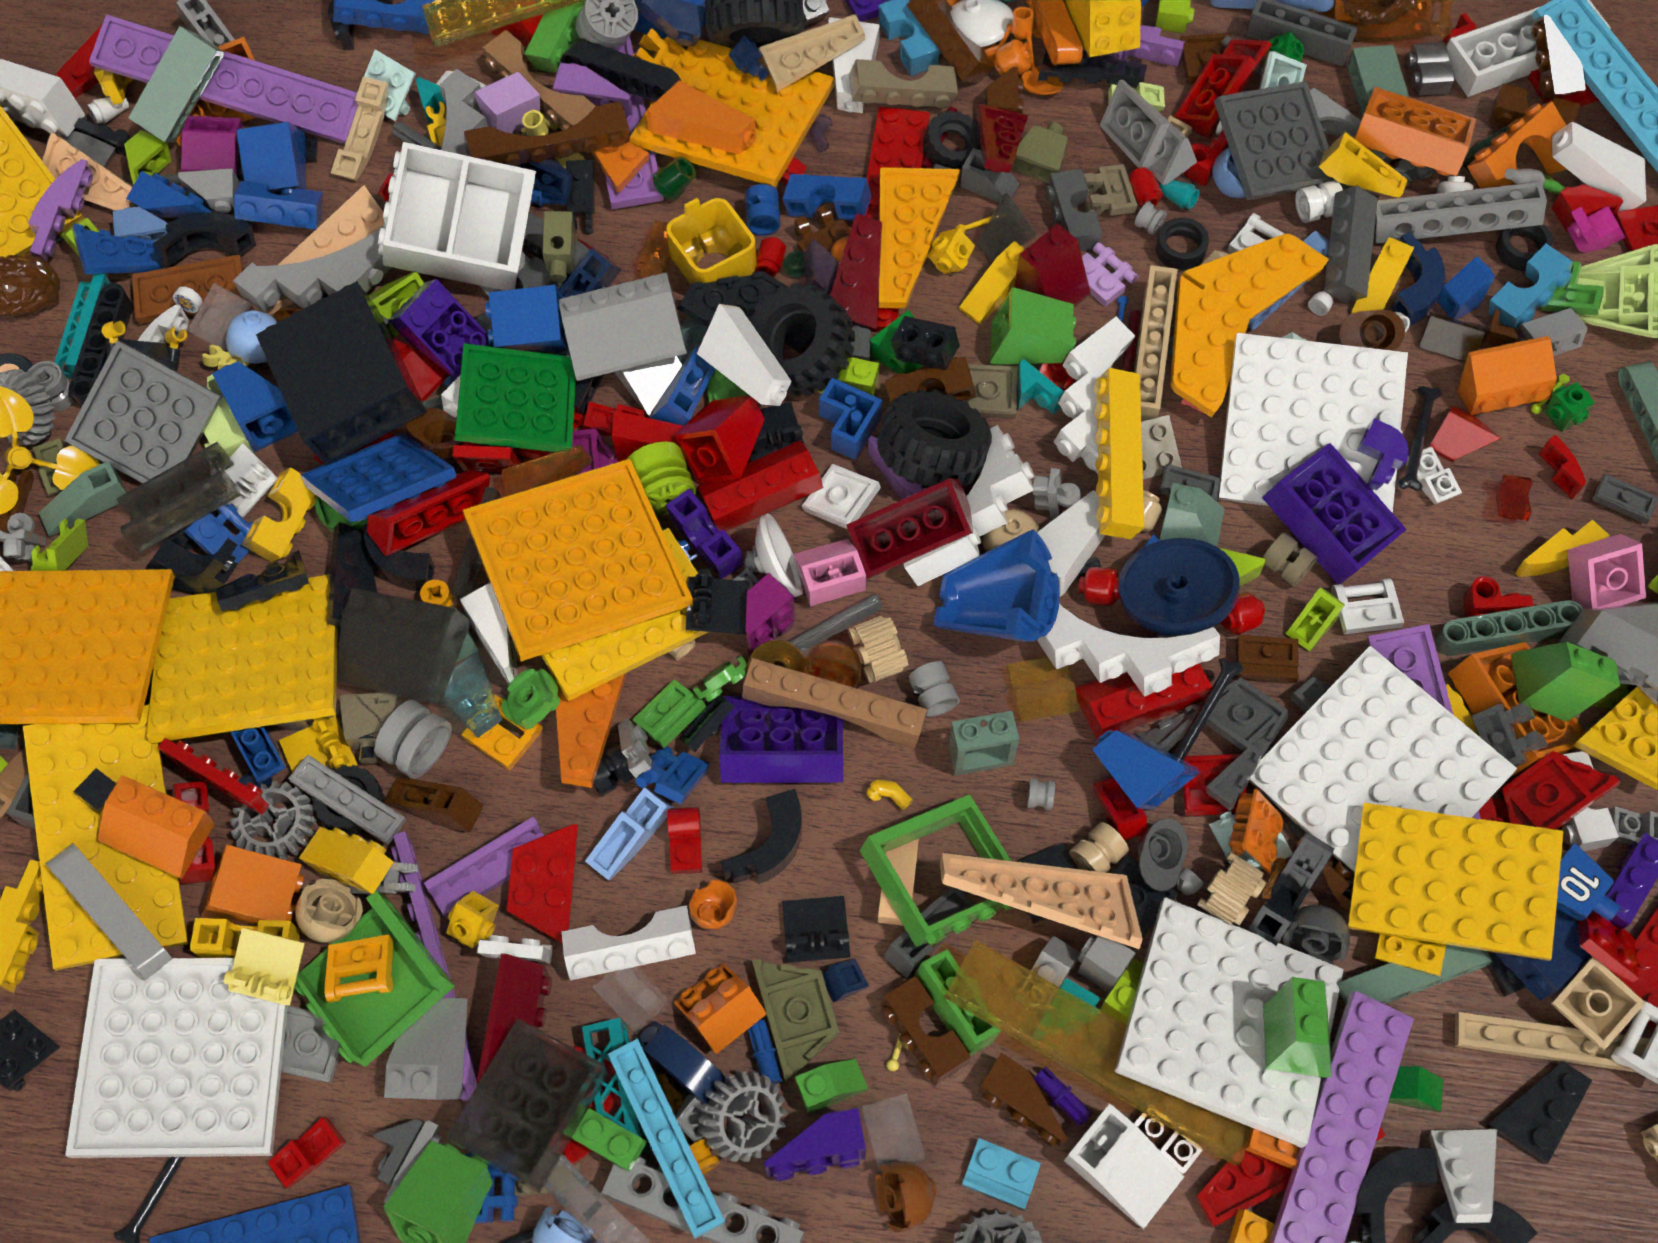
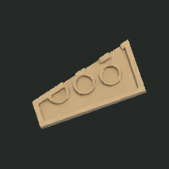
M855 14L759 47L763 54L761 57L778 92L865 40V33Z

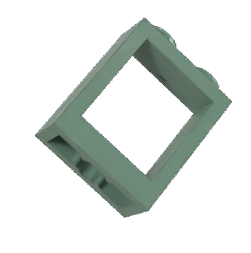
M1013 711L952 721L948 751L954 776L1014 765L1019 735ZM985 721L987 726L982 727L980 723Z

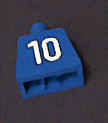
M1575 843L1561 859L1556 909L1580 921H1583L1594 910L1610 922L1621 908L1619 904L1605 895L1614 881Z

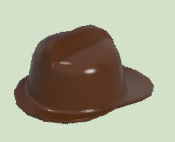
M1372 310L1350 314L1344 319L1339 331L1341 345L1394 351L1401 345L1405 335L1402 319L1398 314L1390 310Z
M426 408L427 413L406 423L407 429L412 436L421 441L427 450L439 458L454 459L453 446L463 445L462 441H454L456 419L441 409Z

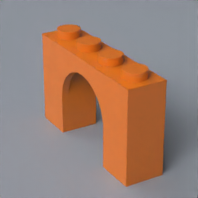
M1552 101L1543 105L1535 103L1524 111L1526 114L1524 117L1511 122L1508 125L1509 130L1494 137L1491 140V146L1483 148L1474 155L1475 160L1467 168L1480 189L1517 185L1512 180L1506 179L1504 173L1509 168L1517 170L1516 154L1521 142L1529 145L1534 150L1548 175L1567 169L1552 157V135L1566 126Z

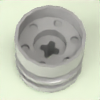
M586 0L576 18V31L579 39H584L616 51L620 49L638 21V9L635 1Z

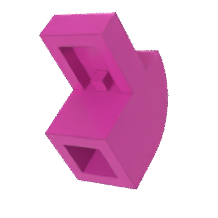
M1609 206L1588 217L1582 207L1571 212L1575 222L1571 223L1567 230L1580 252L1588 253L1604 249L1625 238Z

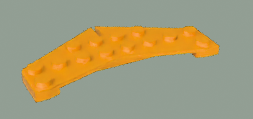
M1282 234L1184 271L1178 280L1170 383L1172 390L1212 418L1223 402L1231 378L1236 334H1245L1249 321L1305 281H1310L1317 276L1329 259L1294 235Z

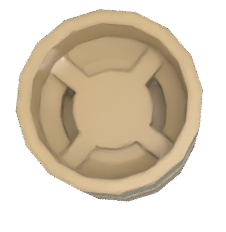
M1100 822L1088 833V841L1080 840L1069 851V855L1079 870L1107 873L1110 870V863L1116 864L1128 853L1129 848L1122 836L1113 827L1105 822Z

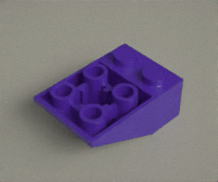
M437 279L425 282L388 320L410 344L455 379L461 375L463 344L490 346L488 334Z
M855 1108L823 1115L764 1162L767 1177H774L775 1181H785L794 1178V1173L807 1171L808 1175H817L827 1172L828 1166L840 1164V1169L859 1166V1161L865 1160L866 1153L859 1109Z

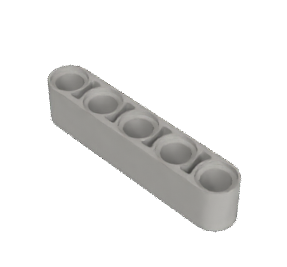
M73 843L45 863L145 981L172 960L168 952Z

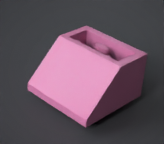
M849 539L793 554L810 607L866 591V573L858 551Z

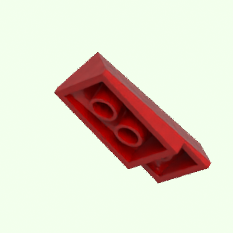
M1231 40L1223 54H1212L1174 115V118L1191 126L1195 132L1209 138L1220 121L1214 100L1219 96L1242 92L1265 62L1271 43L1258 40Z

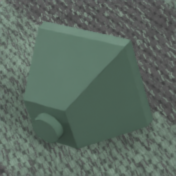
M1172 483L1167 498L1159 541L1171 538H1191L1208 542L1217 547L1225 508L1200 488Z

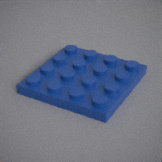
M404 433L300 475L305 487L350 522L364 520L369 514L379 510L390 509L395 503L405 499L416 498L421 492L430 488L444 486L447 481L456 478L453 466Z

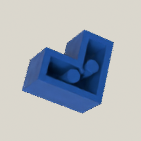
M832 378L819 398V416L835 423L831 431V449L857 460L882 417V399Z

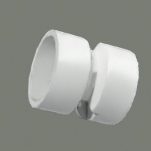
M1332 180L1320 183L1318 187L1312 185L1299 189L1296 192L1295 203L1300 219L1304 223L1320 220L1321 215L1326 218L1332 217L1335 193L1343 190L1340 183Z

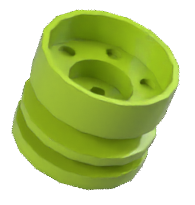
M667 441L652 443L634 451L627 458L631 459L656 516L668 514L666 504L687 489H690L694 495L696 494L690 472L686 470L687 466L683 453L677 444Z

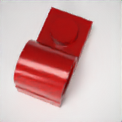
M1222 130L1218 138L1213 137L1209 146L1200 143L1191 145L1197 163L1183 172L1187 178L1203 186L1207 185L1213 175L1212 169L1216 158L1229 147L1224 130Z
M1488 576L1476 578L1463 597L1465 617L1534 606L1532 595L1509 593L1501 596L1499 584ZM1477 592L1484 594L1485 597L1480 596Z
M1114 777L1093 784L1094 793L1106 812L1107 824L1113 827L1125 841L1141 836L1147 831V815L1144 810L1138 809Z
M699 807L668 809L667 823L670 839L671 874L702 873L701 816Z

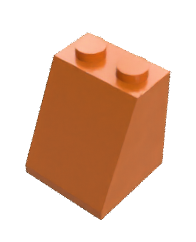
M226 845L218 858L201 918L228 919L231 923L248 926H258L259 920L291 921L296 906L291 904L293 893H299L304 879V875L299 874L302 864Z

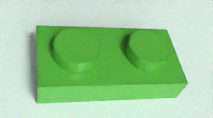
M588 1108L572 1136V1139L631 1172L647 1143L646 1140Z

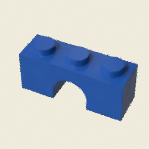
M790 174L783 195L788 216L813 218L816 209L820 205L833 202L838 219L854 220L856 213L865 216L871 199L867 178Z
M241 181L234 193L235 219L317 230L322 218L323 192L295 188L292 194L275 195L269 193L268 184Z

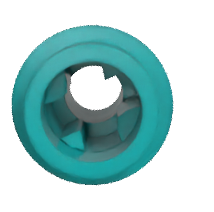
M1172 180L1167 185L1159 184L1163 196L1181 209H1192L1198 201L1200 191L1196 189L1194 184Z

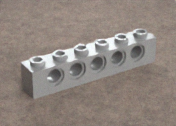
M1542 182L1379 200L1377 201L1374 228L1375 243H1385L1388 237L1399 241L1400 237L1408 232H1411L1416 239L1543 225L1547 203Z
M638 1157L631 1172L614 1163L601 1192L605 1198L692 1234L679 1205L669 1207L665 1204V1197L672 1190L661 1166L654 1170L645 1166L647 1162L645 1159ZM643 1177L650 1178L652 1180L651 1189L645 1194L636 1193V1182ZM720 1191L718 1196L712 1194L726 1223L700 1236V1238L712 1243H758L757 1236L759 1232L768 1228L776 1233L774 1243H802L804 1232L799 1230V1223L782 1217L780 1222L769 1218L768 1210L751 1204L749 1209L737 1204V1197ZM732 1216H741L745 1220L744 1228L738 1233H731L726 1229L727 1221Z

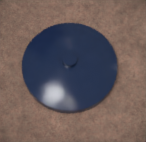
M1191 538L1165 539L1140 549L1124 565L1118 583L1120 601L1127 615L1140 626L1166 635L1194 634L1217 625L1232 612L1238 601L1240 591L1239 573L1233 560L1215 545Z

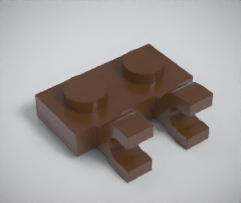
M827 204L817 208L820 216L816 217V220L823 229L812 233L810 225L804 216L794 220V224L797 226L794 229V233L801 239L797 242V248L811 267L830 258L833 244L840 238L849 235L851 231L843 219L834 220Z

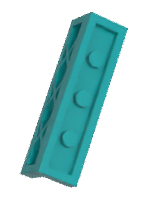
M94 274L91 282L80 281L54 361L68 379L72 378L99 293L105 285L111 283L106 274ZM64 363H65L66 367L68 368V370H67V369H62Z
M616 1018L582 1027L596 1112L646 1140L647 1143L641 1154L650 1152L645 1132L617 1073L609 1084L600 1080L598 1070L605 1060L611 1062L608 1056L611 1050L614 1051L630 1043L627 1024L621 1018ZM609 1029L610 1042L605 1050L601 1052L593 1045L592 1033ZM595 1052L600 1055V1057H599V1059L597 1060V1062H596ZM617 1082L619 1086V1091L614 1089V1086ZM600 1084L603 1085L604 1087H606V1089H605V1091L603 1092V1094H602V1091H601V1086H600ZM611 1091L621 1097L622 1103L615 1117L605 1112L604 1102ZM623 1114L625 1124L619 1121Z

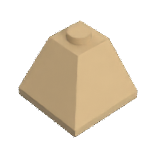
M1590 957L1555 993L1550 1004L1601 1050H1605L1646 1002L1594 957Z

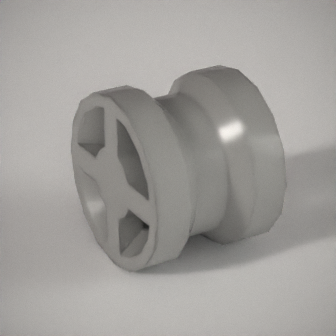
M1146 202L1139 211L1134 225L1139 228H1146L1147 232L1154 236L1162 227L1167 212L1162 209L1157 210L1152 203Z
M1030 778L1027 808L1034 809L1036 806H1040L1045 810L1052 811L1055 781L1048 780L1044 783L1039 782L1036 778Z

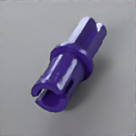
M1047 1066L1035 1076L1034 1080L1037 1086L1053 1101L1052 1105L1054 1107L1058 1105L1077 1125L1081 1126L1087 1122L1092 1113L1071 1092L1072 1087L1070 1085L1067 1087Z

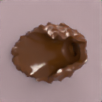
M1343 0L1344 11L1352 17V21H1364L1366 26L1371 24L1378 25L1382 22L1388 25L1416 7V0Z
M28 253L24 256L7 255L6 257H0V314L2 316H27L39 313L44 308L58 305L60 278H58V274L47 261L42 260L39 256L35 257Z

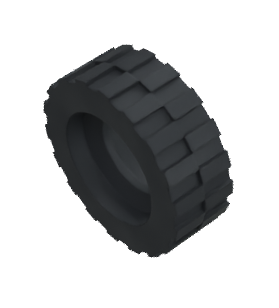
M958 111L941 112L937 117L935 116L923 138V149L926 152L927 158L932 161V164H938L951 169H960L962 171V167L972 149L975 148L981 151L977 122L973 121L967 114L964 115ZM945 132H954L960 135L965 140V148L961 151H953L946 148L941 143V135Z
M343 765L340 768L332 769L343 778L384 803L383 789L373 774L371 775L367 769H361L356 765ZM312 797L316 816L328 830H333L336 827L349 836L352 834H363L362 832L365 830Z

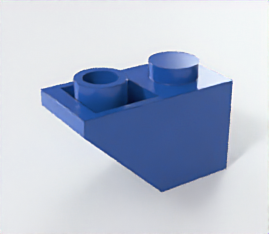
M1477 256L1444 285L1436 302L1450 318L1458 319L1479 308L1495 275L1492 273L1491 268Z

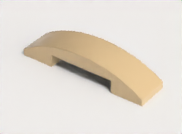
M363 76L355 98L358 107L344 149H338L331 170L332 175L357 181L364 171L381 130L388 96L389 84L387 82Z

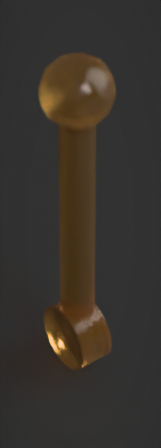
M1281 857L1276 858L1274 861L1275 868L1267 886H1264L1262 891L1263 899L1271 898L1272 888L1279 872L1286 866L1285 859Z

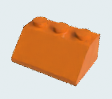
M1545 336L1469 352L1457 393L1470 415L1488 413L1494 410L1550 399L1557 380L1550 337Z
M122 775L105 801L97 841L182 879L215 823L205 811Z

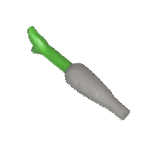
M1509 168L1504 173L1506 179L1512 180L1515 184L1542 182L1545 190L1556 195L1565 188L1551 176L1543 175L1541 171L1536 169L1524 168L1515 170Z

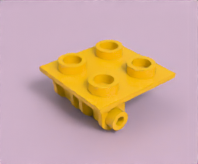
M336 715L330 718L327 716L313 718L312 726L279 740L292 773L307 754L331 770L340 768L343 765L358 766L349 745L345 741L344 733Z
M1380 934L1375 959L1440 976L1446 944Z

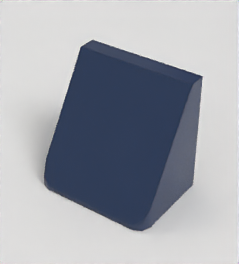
M855 958L831 965L822 973L827 991L834 1003L869 987Z

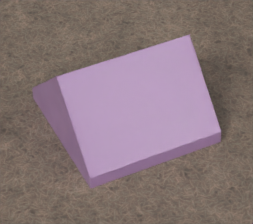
M519 72L473 92L488 126L504 132L515 134L521 131L522 128H525L522 123L524 114L530 110L540 112V94Z

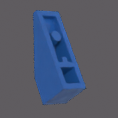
M698 345L694 347L660 398L650 417L651 419L678 425H684L690 420L716 369L697 354L699 350Z

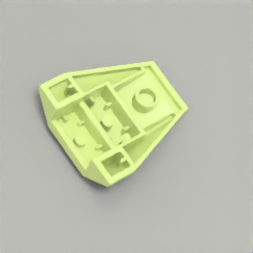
M1658 244L1581 266L1577 284L1604 286V295L1598 315L1577 314L1584 323L1650 338H1658Z

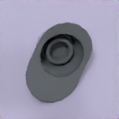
M1170 818L1160 819L1149 830L1144 832L1138 841L1137 849L1140 857L1139 867L1144 881L1157 891H1166L1175 886L1189 846L1188 835L1178 821Z

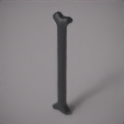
M1420 386L1417 389L1418 394L1423 400L1404 477L1397 481V485L1401 489L1410 488L1419 491L1423 487L1417 479L1433 403L1442 394L1438 388L1429 389L1425 386Z
M1226 658L1219 659L1221 673L1174 752V756L1185 760L1231 678L1243 672L1241 662H1230Z
M170 1157L129 1226L114 1233L116 1240L124 1241L125 1243H140V1233L185 1157Z

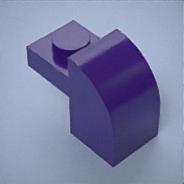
M1375 418L1367 426L1356 450L1378 460L1367 483L1370 488L1378 490L1384 483L1387 485L1390 483L1395 473V468L1400 469L1404 466L1409 454L1408 444L1402 433L1395 427Z

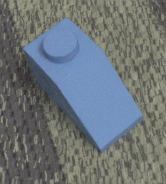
M140 206L112 211L114 236L122 238L133 236L157 241L167 234L166 224L168 223Z

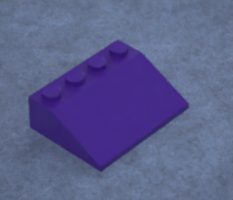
M1331 443L1327 444L1285 476L1262 497L1302 545L1318 557L1316 561L1337 585L1342 584L1407 530Z
M724 696L735 707L722 721L720 741L721 783L843 782V719L807 709L767 706L744 699L742 696Z

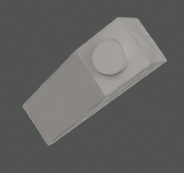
M179 0L176 2V13L190 31L203 37L215 46L235 40L206 0Z

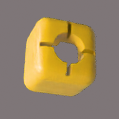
M696 198L684 204V214L668 223L667 238L670 256L690 285L696 282H714L719 278L737 275L738 277L749 276L755 272L757 266L755 238L726 200L714 198L700 205L699 199ZM703 248L708 254L721 253L728 257L707 269L698 268L700 259L704 257Z

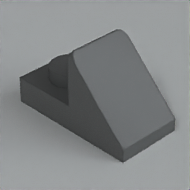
M416 1119L372 1135L378 1141L393 1148L391 1154L387 1153L383 1157L378 1167L380 1174L377 1178L385 1184L392 1185L424 1125L422 1121Z

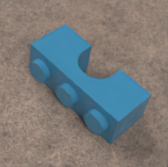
M891 0L880 4L878 23L888 40L897 37L907 38L900 41V60L909 75L913 76L927 71L929 65H938L941 51L908 8L907 4L910 1Z
M1545 244L1527 262L1525 276L1532 280L1535 285L1530 288H1519L1508 281L1490 299L1488 314L1492 316L1495 310L1501 311L1498 321L1505 326L1517 330L1522 323L1531 321L1535 314L1534 311L1540 305L1544 307L1548 304L1554 295L1553 292L1559 286L1563 288L1572 277L1571 268L1573 261L1548 244Z

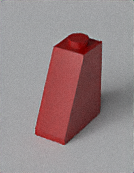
M619 411L613 412L612 439L617 461L627 460L634 451L652 443L667 441L678 445L674 434L683 425Z

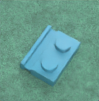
M979 1138L961 1186L1025 1211L1041 1163Z

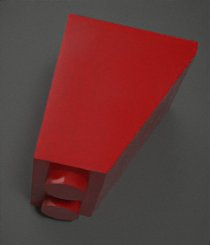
M750 395L712 400L674 434L697 483L736 480L742 477L765 420L756 400Z

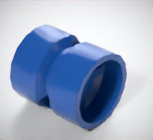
M758 184L748 188L744 194L746 226L754 235L764 236L775 233L781 226L778 191L773 186Z

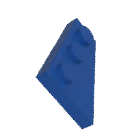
M73 223L72 231L84 274L136 273L164 269L157 262L153 247L155 241L128 236L127 238L110 235V231L99 229V232L84 229V225Z

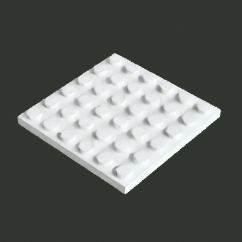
M1237 333L1234 343L1222 453L1221 482L1217 500L1268 506L1262 497L1280 480L1329 443L1334 446L1367 484L1378 460L1356 450L1367 426L1374 418L1401 431L1408 352ZM1395 468V473L1388 485L1384 483L1378 490L1371 488L1392 513L1397 468Z
M1369 646L1260 760L1249 782L1305 832L1312 834L1335 848L1332 855L1354 871L1355 875L1363 803L1472 818L1517 768L1373 647Z
M1164 897L1160 903L1114 1072L1303 1148L1308 1144L1321 1077L1266 1069L1263 1006L1292 977L1324 981L1330 1035L1340 990L1337 984L1342 980L1344 969L1280 943L1275 946L1260 935L1235 925H1230L1225 921Z
M172 958L171 961L146 981L127 959L95 960L65 1156L69 1158L273 1156L288 1006L227 990L228 984H224V977L227 971L232 972L235 958Z

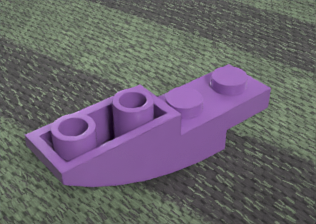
M1141 25L1140 48L1100 56H1112L1123 61H1127L1128 56L1178 67L1184 41L1161 37L1162 28Z
M79 160L59 175L36 205L28 222L33 233H36L30 250L33 256H39L45 261L48 260L49 256H53L56 249V241L54 240L57 232H61L64 228V216L75 218L77 211L82 210L85 201L83 196L86 187H90L93 180V172L86 160Z

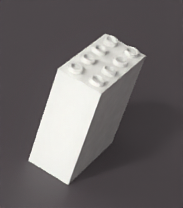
M403 142L401 152L396 151L394 176L390 178L389 201L385 204L383 228L381 227L378 244L380 245L378 255H383V265L500 290L515 289L536 171Z

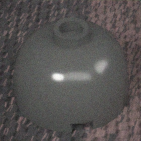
M1308 905L1301 907L1295 912L1294 919L1283 936V943L1287 947L1333 965L1334 960L1340 959L1341 962L1345 959L1350 944V932L1346 920L1335 910L1324 905Z

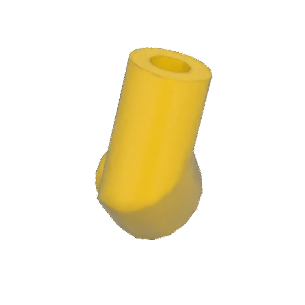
M876 779L870 783V787L866 790L867 796L871 800L878 801L882 796L890 797L902 810H905L913 802V799L894 781Z

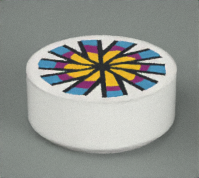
M179 287L173 295L174 302L190 313H196L203 304L200 295L188 287Z

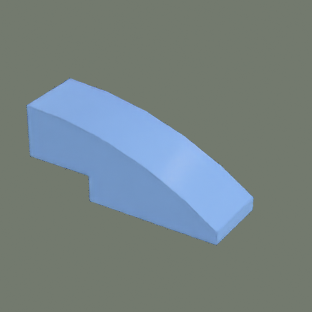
M644 787L626 812L622 811L585 862L607 880H611L667 818V810L674 807L652 789Z

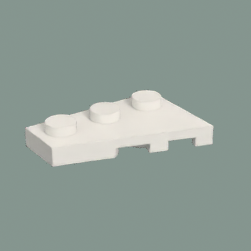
M1497 1129L1433 1130L1430 1132L1429 1142L1431 1148L1436 1149V1164L1455 1223L1490 1222Z

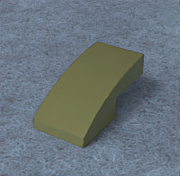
M57 438L33 447L37 459L57 464L56 456L60 450L65 448V444L61 438ZM39 465L40 469L38 470L47 494L52 496L62 492L63 490L55 486L52 481V476L56 469Z

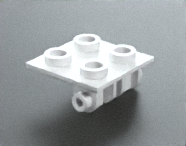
M242 443L206 486L218 499L222 497L229 505L231 503L238 508L237 512L244 518L278 477Z

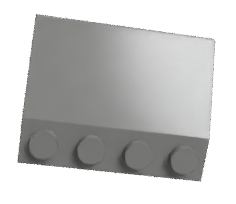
M667 272L559 299L561 317L577 381L687 354Z

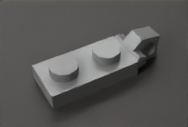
M627 718L618 725L621 751L627 758L630 772L637 778L642 772L645 773L646 770L651 769L652 759L648 756L650 750L646 745V740H648L646 733L640 725L634 726Z

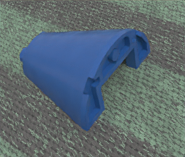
M1029 530L944 574L939 593L943 606L936 608L933 626L939 629L1022 642L1037 641L1038 638L1046 636L1057 618L1060 593L1057 573L1052 574L1048 560L1052 559V556L1040 535L1035 530Z

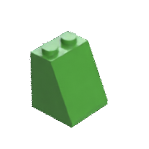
M1011 287L991 321L990 363L995 365L1019 364L1023 359L1029 364L1062 363L1076 345V338L1073 337V330L1076 324V317L1073 316V304Z
M1569 642L1517 651L1511 654L1520 704L1524 702L1526 706H1530L1532 709L1567 722L1621 686L1615 660Z
M1292 977L1263 1006L1266 1069L1324 1078L1332 1077L1325 982Z
M431 1140L383 1206L399 1241L403 1243H466L485 1197L493 1184L487 1169L488 1165L477 1156L469 1158L461 1154L457 1148L448 1143L441 1145Z

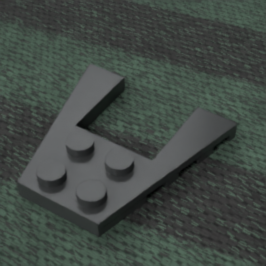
M1243 678L1227 685L1205 723L1243 751L1237 759L1206 786V793L1230 811L1253 776L1260 760L1265 756L1288 718V710ZM1203 702L1198 705L1194 703L1186 707L1185 712L1172 719L1168 717L1157 723L1156 728L1147 733L1142 731L1137 737L1168 752L1184 737Z

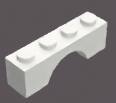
M687 905L657 911L648 925L635 933L624 936L603 934L593 925L562 931L563 954L570 980L696 954Z

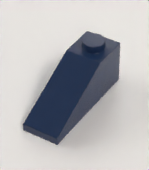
M634 0L638 12L668 38L677 41V43L683 46L696 45L701 37L705 7L681 0Z
M554 157L538 163L532 161L517 166L536 171L533 187L564 201L569 200L572 175Z
M591 248L559 291L566 298L601 289L602 285L605 288L609 287L622 269L604 254Z

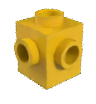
M960 228L940 232L939 236L933 241V247L927 257L943 274L959 272L967 266L968 258L975 245Z
M471 891L450 910L448 915L450 923L446 933L457 939L460 943L474 948L479 944V940L487 941L489 936L493 934L496 924L493 922L499 905L479 893Z

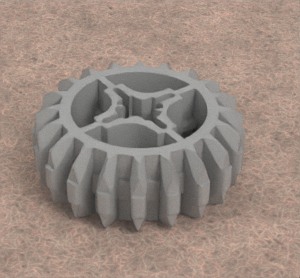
M14 369L1 372L0 386L11 389L22 396L32 408L34 415L32 427L28 431L17 432L18 446L39 443L40 440L49 436L50 430L54 428L52 420L56 417L52 413L54 406L49 401L51 396L46 394V387L40 385L39 378L32 377L30 371L24 372L22 369ZM12 434L7 436L10 443L12 442Z
M273 780L270 788L266 784H260V789L264 792L261 797L269 804V807L263 815L259 814L258 816H256L257 812L245 805L241 808H233V813L237 817L231 819L230 824L235 828L231 831V835L237 840L236 846L275 858L279 856L283 860H287V853L289 852L294 856H298L296 848L299 845L307 847L308 843L304 838L314 836L313 830L309 828L316 825V819L312 816L315 813L313 805H309L311 803L310 798L305 794L302 795L303 792L299 787L292 789L290 783L287 782L280 786L277 781ZM283 802L291 804L294 807L290 809H287L286 807L278 809L274 806V803ZM269 835L273 842H259L254 840L253 837Z
M737 1070L735 1076L730 1073L725 1074V1083L719 1080L714 1081L716 1091L714 1093L711 1091L705 1092L710 1100L708 1104H700L701 1109L706 1111V1114L698 1118L701 1124L706 1125L700 1132L702 1136L708 1138L706 1142L708 1147L713 1150L715 1149L716 1154L720 1157H727L732 1162H737L738 1159L743 1162H749L751 1156L761 1158L762 1148L766 1151H772L770 1141L772 1139L780 1140L779 1135L776 1133L777 1129L786 1127L784 1122L780 1121V1117L787 1114L784 1108L780 1107L785 1099L782 1095L778 1094L780 1090L778 1086L771 1083L769 1077L759 1075L758 1072L753 1070L748 1071V1073L743 1070ZM758 1096H759V1098H760L761 1106H762V1112H761V1114H760L759 1111H758V1104H759V1101L757 1100V1097H758ZM743 1113L751 1115V1117L744 1116L742 1119L740 1117L737 1118L736 1116H734H742ZM724 1117L727 1118L728 1121V1137L724 1130Z
M995 1210L992 1215H987L982 1211L980 1218L970 1216L968 1224L961 1223L959 1232L954 1235L953 1243H1042V1238L1039 1231L1035 1230L1033 1223L1025 1222L1022 1215L1014 1218L1010 1210L1005 1215L999 1214Z

